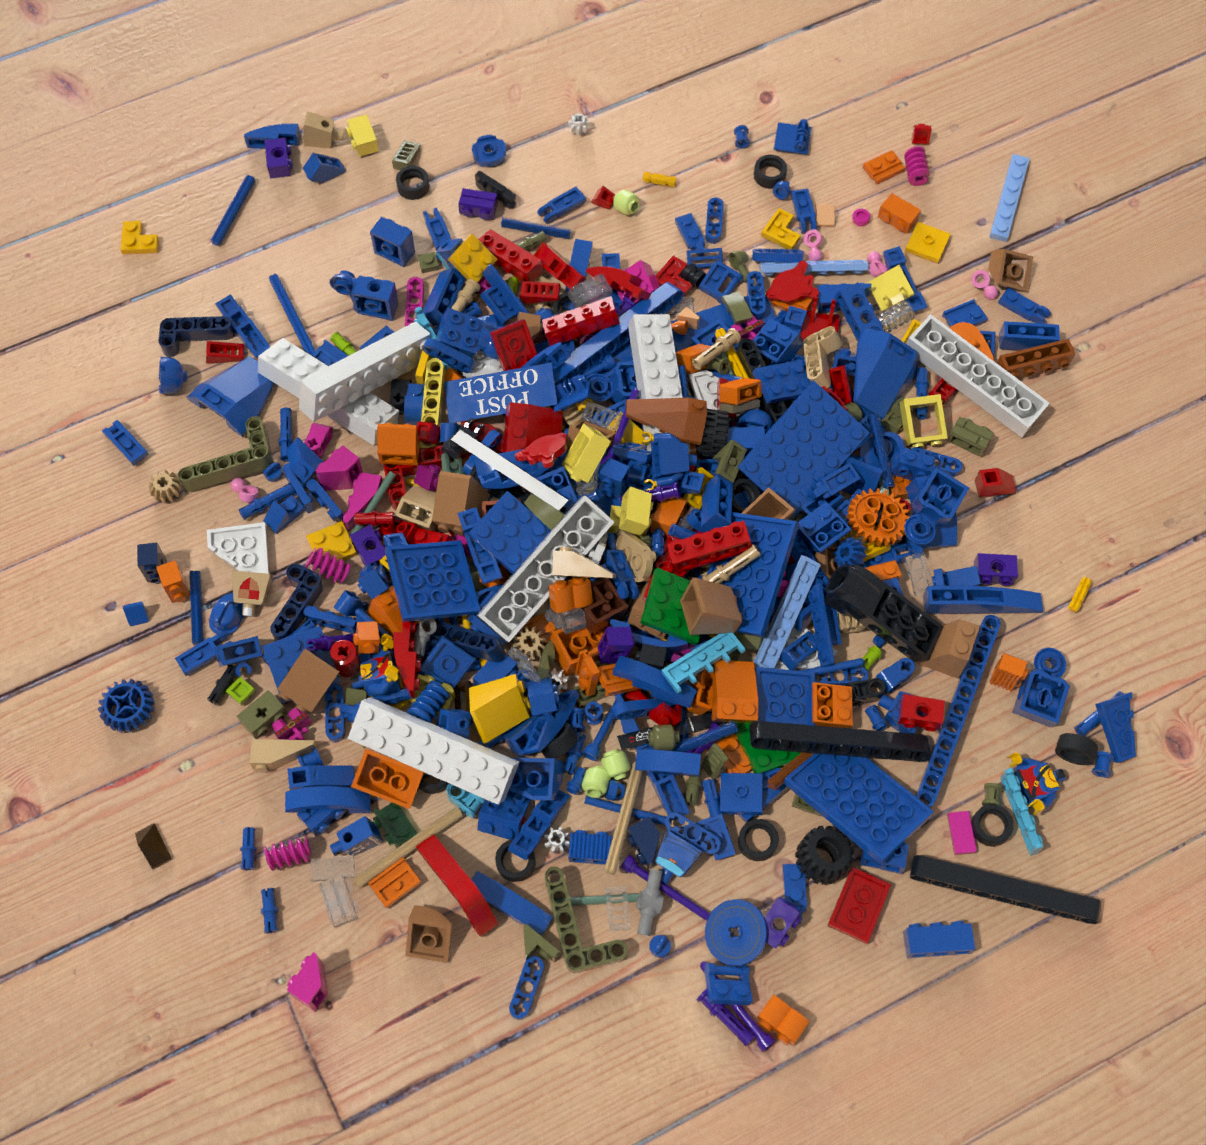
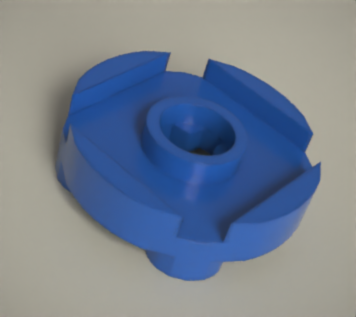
M483 135L477 139L475 144L473 143L472 156L480 167L502 164L506 156L505 142L502 139L500 141L494 135Z

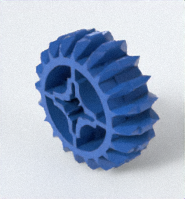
M122 679L121 684L114 681L115 687L107 686L109 692L102 693L104 699L99 700L101 705L98 707V711L101 713L100 718L113 731L118 729L120 733H123L126 729L127 732L131 733L133 727L139 730L138 725L141 723L146 725L145 719H151L152 716L149 713L154 712V707L152 706L155 704V700L152 698L153 693L149 691L147 685H143L139 680L135 683L134 679H130L127 683L125 679ZM139 695L141 696L140 708H138L136 705L138 701L137 698ZM114 704H116V706H117V708H116V710H115L116 714H115V716L113 717V715H112V707H113Z

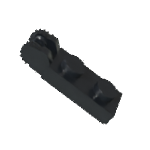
M481 171L475 174V183L480 190L497 193V198L503 202L504 207L509 209L515 208L516 195Z
M470 418L464 426L442 445L441 451L458 460L467 450L451 439L462 430L475 440H478V437L484 431L485 425L480 423L473 432L470 429L473 428L475 420Z

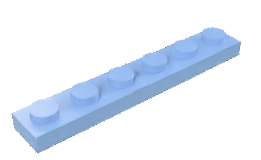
M1016 154L1012 155L989 238L1007 242L1030 158Z
M866 260L806 261L808 269L805 275L817 271V274H827L828 271H835L834 273L843 274L845 271L863 273V270H868V262ZM759 262V270L764 275H774L775 272H783L795 268L799 262Z
M801 555L754 659V666L775 668L821 564Z

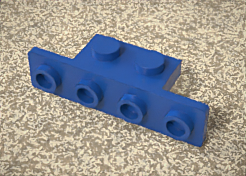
M492 264L488 265L483 275L492 287L482 292L480 296L501 324L514 317L517 318L519 312L529 313L522 305L520 299L512 292L510 286L500 276L498 270Z
M817 584L810 587L808 599L811 605V618L814 624L820 666H827L835 663L832 646L840 645L842 642L837 612L831 606L825 605L822 585Z

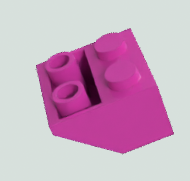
M642 260L624 270L642 279L639 286L649 293L654 292L660 287L651 265ZM617 290L622 302L624 296L630 299L635 305L644 299L641 298L640 300L632 297L630 295L631 291L629 290L628 292H625L623 290Z
M344 445L334 450L331 456L325 462L320 463L316 470L319 483L325 491L352 489L354 479L358 478L359 472H363L359 457Z
M313 952L311 956L308 955L303 960L299 973L291 977L287 984V991L293 998L316 1012L327 996L328 990L324 963Z

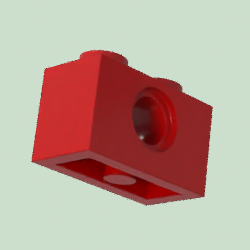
M903 694L900 700L898 724H902L907 728L921 727L931 732L939 730L943 724L945 700ZM917 711L923 712L926 717H920Z

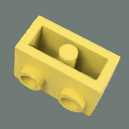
M367 114L348 119L346 132L348 138L352 137V148L354 151L357 150L359 157L379 151L377 139Z
M629 487L622 497L619 529L639 536L649 529L651 525V518L649 516L653 507L651 493Z

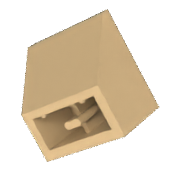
M414 485L401 498L394 516L401 521L415 523L418 528L436 531L438 526L432 521L436 493Z

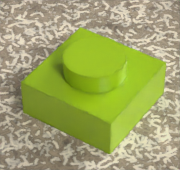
M239 677L226 692L242 706L256 690L243 678Z

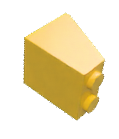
M516 674L469 688L470 713L483 743L489 742L529 718V709L531 708L529 697L524 696V684L522 681H518Z

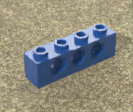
M859 282L838 291L835 299L857 342L863 328L884 332L882 323L877 319L873 305L868 302L866 292ZM853 302H856L859 307H856ZM861 318L866 319L867 323H864Z

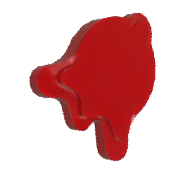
M800 261L795 268L779 273L774 278L771 287L767 290V298L770 301L779 302L780 300L786 302V304H793L802 299L819 297L818 289L813 287L814 277L812 275L805 276L808 263Z
M558 433L540 437L524 450L517 452L515 458L517 461H528L531 465L542 462L544 468H550L554 465V460L567 450V434Z

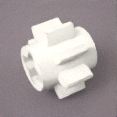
M580 113L571 116V120L568 121L571 133L576 135L587 133L586 128H589L587 116Z
M553 668L551 674L548 673L547 678H551L552 684L556 683L557 692L560 694L562 688L567 689L569 686L565 683L568 681L569 676H565L563 669L556 671Z
M561 827L558 830L550 828V834L544 835V839L549 841L545 843V848L550 847L552 854L555 851L563 853L564 846L570 845L565 840L569 837V833L563 834ZM556 837L558 840H560V843L557 844L556 841L553 842V838Z

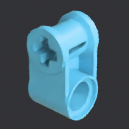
M450 783L447 786L448 800L464 814L474 819L475 813L483 805L485 799ZM454 789L462 791L459 796L451 795Z

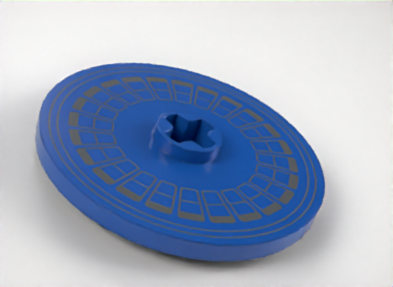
M739 899L728 900L719 904L709 915L705 926V939L710 952L720 962L732 966L746 965L754 961L766 945L768 936L766 920L755 905ZM734 928L738 929L739 937L734 936L732 932Z

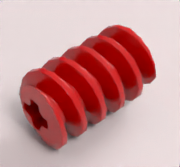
M348 640L335 642L331 647L330 655L336 670L339 671V675L342 677H353V675L360 671L361 665L356 647Z

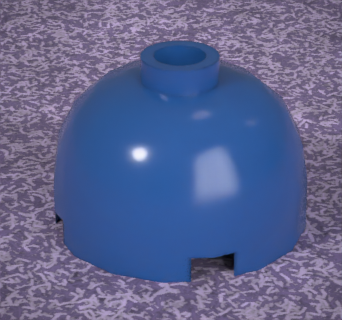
M160 357L159 394L176 393L182 388L183 382H187V371H183L182 364L174 358Z
M749 409L740 415L736 426L739 428L752 425L764 426L766 434L773 426V420L769 414L761 409Z

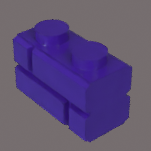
M462 188L458 204L459 214H463L466 217L478 216L482 219H494L498 205L497 193Z

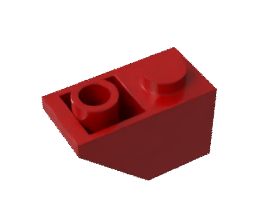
M1000 468L979 470L976 476L975 485L979 497L1017 492L1012 474Z

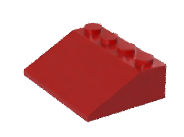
M510 402L506 406L503 453L525 449L540 437L561 433L563 411L554 412V409Z

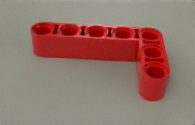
M442 445L420 449L418 465L433 464L442 468L441 456L444 453L441 451ZM472 453L463 454L461 458L464 459L471 456ZM383 464L385 477L389 471L396 475L388 487L391 506L395 511L400 502L395 500L402 498L406 494L404 477L416 475L418 465Z
M434 834L416 845L421 856L460 904L480 937L499 925L479 889Z

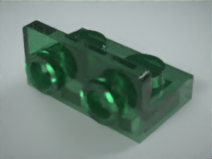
M390 803L379 811L377 808L373 810L376 817L372 819L379 829L383 827L386 834L383 836L389 846L394 844L398 848L418 834L399 805Z

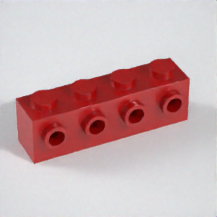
M489 229L478 239L497 258L493 265L501 267L506 273L514 275L519 281L534 282L544 273L541 259L495 231Z
M608 297L543 319L542 323L549 345L552 346L559 342L564 343L619 324L620 321L612 297Z
M745 521L733 522L721 528H713L705 533H697L682 540H674L672 543H668L667 546L675 572L680 573L739 555L752 547Z

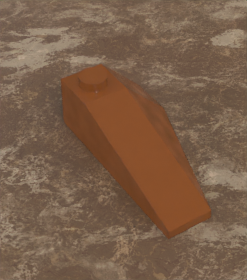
M688 397L629 399L626 401V417L646 426H655L660 429L659 432L671 433L682 442L701 445L707 417V401Z

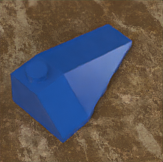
M512 758L519 761V765L509 791L531 800L553 801L562 783L563 761L555 758Z

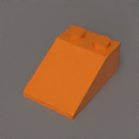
M394 585L371 600L368 615L392 636L394 632H402L403 624Z
M581 621L552 631L549 641L554 643L555 657L561 669L564 670L565 676L575 673L580 651L587 649L588 657L591 656L594 662L600 660L598 644L607 627L591 635Z
M724 660L715 662L713 664L712 721H734L736 723H753L758 721V693L754 662L729 661L726 663Z
M366 747L351 787L410 809L424 772Z

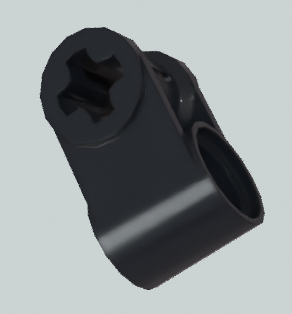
M393 379L391 381L390 401L392 406L399 410V415L404 414L405 395H407L408 384L412 383L411 379Z
M879 678L853 681L845 685L852 687L853 707L880 701L885 691V683ZM876 687L880 692L874 693L870 688Z

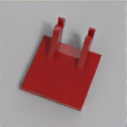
M814 297L812 310L806 313L800 337L802 342L808 336L827 327H834L838 333L840 315L834 314L836 300L832 299L828 315L815 313L818 297Z

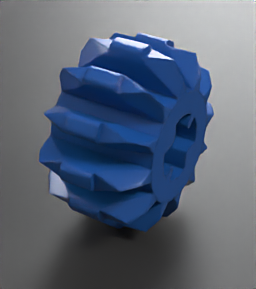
M847 538V540H841V545H836L838 549L833 554L836 556L834 561L838 564V567L844 564L857 566L865 564L863 559L867 557L864 553L867 548L863 546L860 540Z

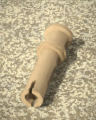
M467 279L465 287L459 291L458 299L451 309L463 312L466 305L473 301L475 293L479 292V284L472 279Z
M730 328L724 336L718 337L715 344L692 360L694 368L700 370L721 352H727L732 345L738 344L741 341L738 331Z
M753 545L724 566L718 565L716 570L702 577L704 580L718 584L723 581L727 582L730 579V575L757 557H760L761 554L757 547Z

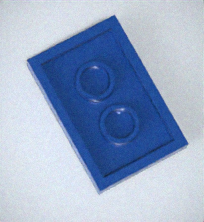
M800 360L759 367L752 371L754 378L761 380L762 394L767 404L798 398L811 383Z

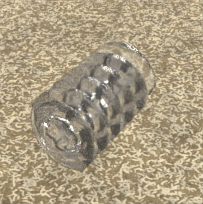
M901 300L897 304L892 305V307H888L886 310L876 314V317L881 321L883 331L890 333L892 329L896 330L898 326L901 327L904 323H908L909 320L915 319V312L908 302Z

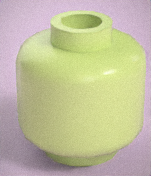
M621 190L615 195L614 208L627 216L638 211L640 203L636 194L628 190Z
M615 749L603 754L604 758L601 759V765L611 778L614 777L615 780H619L627 776L625 772H628L631 766L624 751Z
M591 767L585 772L582 789L589 797L599 798L607 793L611 777L603 767Z

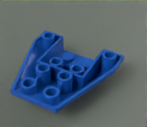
M863 328L856 351L854 402L872 414L877 413V415H880L877 417H880L879 419L882 420L889 413L893 404L914 381L916 370L919 366L918 352L891 333Z
M249 356L199 384L187 396V399L199 408L205 405L225 419L231 430L243 437L247 433L246 421L254 416L259 417L275 383L258 373V361Z

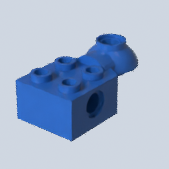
M347 270L340 271L339 274L334 275L329 280L330 286L336 292L350 295L353 301V309L358 314L393 321L399 304L394 282L375 279L370 276L355 278V275Z
M451 308L447 309L442 315L436 338L437 341L471 358L481 349L491 359H499L490 335L492 331L486 330L483 320Z
M633 361L618 362L610 378L598 373L586 377L587 381H590L589 398L597 402L606 401L609 398H612L616 403L624 399L629 400L632 390L637 389Z
M936 467L928 476L911 505L916 514L910 516L905 522L904 530L907 538L917 545L930 543L936 534L935 526H945L952 519L967 494L969 487ZM915 528L919 529L922 534L918 533Z
M1048 647L1037 652L1034 657L1035 671L1029 672L1025 680H1022L1012 713L1048 727L1059 723L1070 687L1064 679H1061L1066 670L1067 663L1060 651ZM1046 660L1051 663V665H1052V668H1051V669H1049V668L1046 666V664H1045V661H1046Z

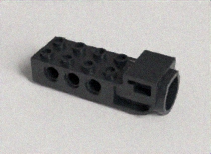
M844 564L834 571L825 589L828 592L824 599L825 603L843 616H852L913 662L929 659L944 626L872 572L861 566Z

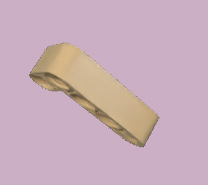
M834 327L822 329L808 336L803 342L808 379L810 382L815 381L819 386H825L827 389L831 385L827 354L839 349L843 344Z

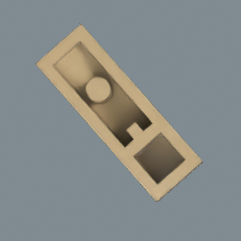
M560 547V551H553L552 575L616 578L615 573L580 553L572 551L570 547Z
M252 739L249 763L255 771L267 772L297 760L298 755L303 756L312 752L314 748L317 749V745L314 740Z

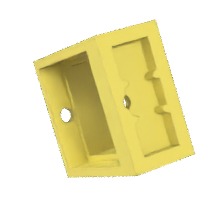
M941 394L907 398L900 402L906 446L921 448L924 447V444L931 443V446H938L948 439ZM934 406L939 435L915 438L910 409Z
M583 423L561 465L566 468L572 479L577 482L583 480L588 483L611 441L600 431Z

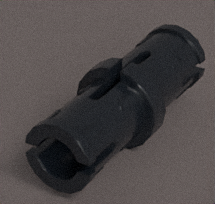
M232 665L227 666L222 677L215 682L216 686L207 697L209 702L212 704L215 702L214 705H219L226 690L236 677V667L232 668Z

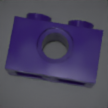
M286 138L265 140L266 162L270 179L291 176L290 169H293V163L289 155H292L291 146L287 145Z
M371 525L351 534V542L364 566L368 563L373 565L375 562L380 566L379 560L386 555L385 545L382 546L380 542L382 538L378 530L374 531ZM370 547H376L373 550H368Z
M978 553L974 560V566L978 567L980 582L983 585L993 583L1009 586L1014 585L1018 578L1017 555ZM992 569H997L999 573L994 572Z
M631 627L606 628L598 644L600 664H616L620 655L624 657L630 655V650L635 645V636L631 633Z
M781 896L776 899L765 916L768 930L766 943L775 949L779 945L782 947L785 945L790 937L787 932L791 927L795 929L802 919L799 916L801 910ZM775 918H782L785 921L784 929L776 928L774 925Z

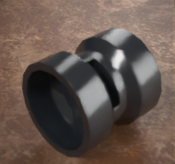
M691 263L684 269L682 278L690 281L693 287L698 288L707 274L702 270L699 271L697 266Z

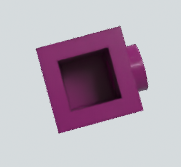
M433 464L418 465L414 483L428 491H437L438 477L440 471H442L440 470L441 467Z

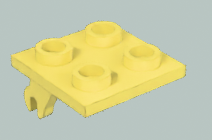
M900 265L867 282V284L872 283L871 291L882 312L915 295Z

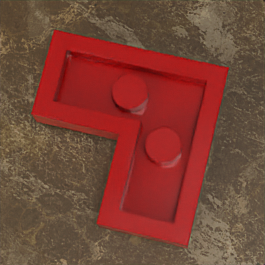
M673 255L655 275L659 285L662 286L664 283L670 282L683 291L684 298L692 289V284L680 277L688 264Z

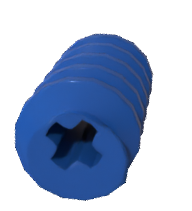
M431 680L425 687V690L417 697L416 702H413L411 708L407 710V713L431 723V718H435L436 712H439L441 709L440 706H444L445 701L450 696L440 683Z

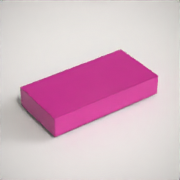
M969 811L948 813L947 819L954 855L976 853Z

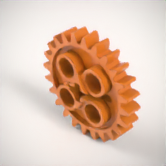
M870 488L868 493L863 490L861 495L856 494L855 498L851 500L846 518L849 519L848 525H853L851 532L857 531V538L863 536L862 542L868 539L870 540V545L876 542L877 546L880 547L883 542L888 547L890 542L894 545L897 540L901 541L902 537L905 536L904 525L910 517L907 516L909 510L904 509L905 503H899L900 497L897 499L893 498L894 493L889 496L887 495V490L880 493L879 488L874 493ZM880 504H882V505H883V509H882V512H881V514H880L879 523H878L877 528H876V531H875V530H874V525H875L876 520H877V517H878V514H877V513H878V511H879V509H880Z

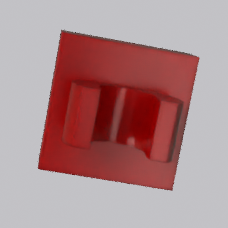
M920 123L914 125L911 139L912 144H929L932 131L931 125Z

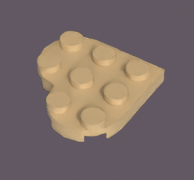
M619 529L616 537V550L623 551L635 577V582L650 581L653 563L656 560L655 552L651 551L646 543L632 533Z

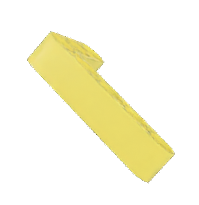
M437 358L430 359L426 365L421 422L435 420V424L440 426L445 367L442 361ZM438 365L441 368L438 372H432L433 366ZM432 384H439L438 389L430 390ZM430 402H437V406L434 409L428 408ZM439 437L437 444H432L430 446H426L424 442H420V449L438 446Z

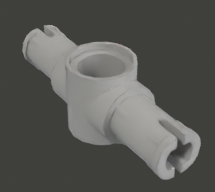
M434 619L416 621V633H413L415 639L414 652H417L418 658L424 657L430 635L437 629Z
M650 869L647 887L639 893L637 909L640 910L639 914H641L638 934L650 936L653 918L662 910L663 896L660 895L661 891H659L662 871Z

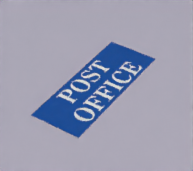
M552 363L444 382L449 423L467 421L470 418L478 419L506 414V406L510 402L540 407L557 405Z

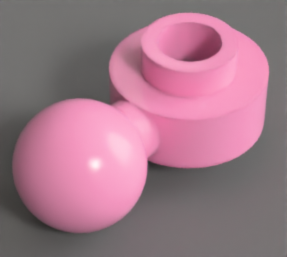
M809 230L804 236V243L811 248L808 253L810 261H820L822 258V252L818 247L822 244L823 237L817 230ZM813 238H817L816 242L812 243Z
M876 251L869 253L867 257L870 264L868 267L870 274L874 277H878L888 271L887 267L881 262V254Z
M984 270L976 271L971 278L972 285L978 289L983 288L986 299H995L998 296V289L995 286L989 285V274ZM980 276L984 279L982 283L977 281V278Z
M242 478L232 480L231 489L239 493L240 500L245 503H252L254 499H258V489L256 487L246 485Z

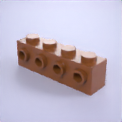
M1065 339L1000 355L997 364L1018 379L1025 376L1031 377L1037 373H1048L1058 368H1067L1070 366L1076 353L1070 340Z

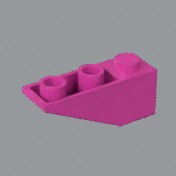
M359 472L358 478L354 479L353 495H350L348 499V512H345L343 516V523H345L347 531H351L356 526L354 514L364 513L383 482L382 476Z

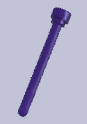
M633 389L629 399H637L639 390ZM626 408L609 453L601 460L600 465L602 463L605 464L608 457L615 460L616 455L612 454V448L621 443L630 419L626 417Z
M628 855L620 869L625 873H635L648 882L649 872L638 866V863L635 861L636 859ZM660 882V891L704 920H708L710 915L708 911L664 882Z
M701 962L700 968L703 972L705 969V964L707 962ZM730 1005L755 1035L758 1043L757 1046L762 1052L766 1051L776 1042L771 1034H767L766 1031L763 1032L742 1005Z

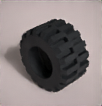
M707 409L701 445L696 444L697 456L714 458L726 445L729 429V415L727 411Z
M822 825L818 826L817 829H811L796 848L795 857L798 858L796 864L801 867L799 871L802 874L805 873L807 875L805 878L808 880L810 878L813 879V883L816 884L819 882L822 885H827L828 882L830 884L835 883L851 867V863L854 860L852 856L854 850L850 848L852 845L850 840L847 841L845 839L847 836L844 833L841 835L839 829L835 828V830H832V826H826L824 829ZM816 848L827 851L833 863L824 861L818 855Z

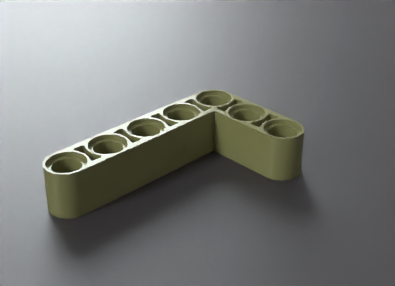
M254 416L246 421L245 426L250 448L182 468L178 472V478L184 489L189 492L265 470L269 465L273 464L274 460L268 433L261 418Z
M556 866L548 868L545 872V884L567 969L571 973H581L623 961L628 950L626 943L621 940H613L582 948L564 873ZM557 873L560 876V880L556 883L550 882L548 879L549 875ZM556 894H563L566 899L563 903L558 904L553 898ZM561 915H568L571 918L570 923L567 925L561 924L559 922ZM567 936L575 937L576 943L573 946H567L564 943V939ZM614 946H620L624 953L617 957L612 954L611 949ZM592 952H600L603 959L599 962L592 961L590 958ZM578 957L581 959L582 964L580 967L574 968L569 964L570 959Z

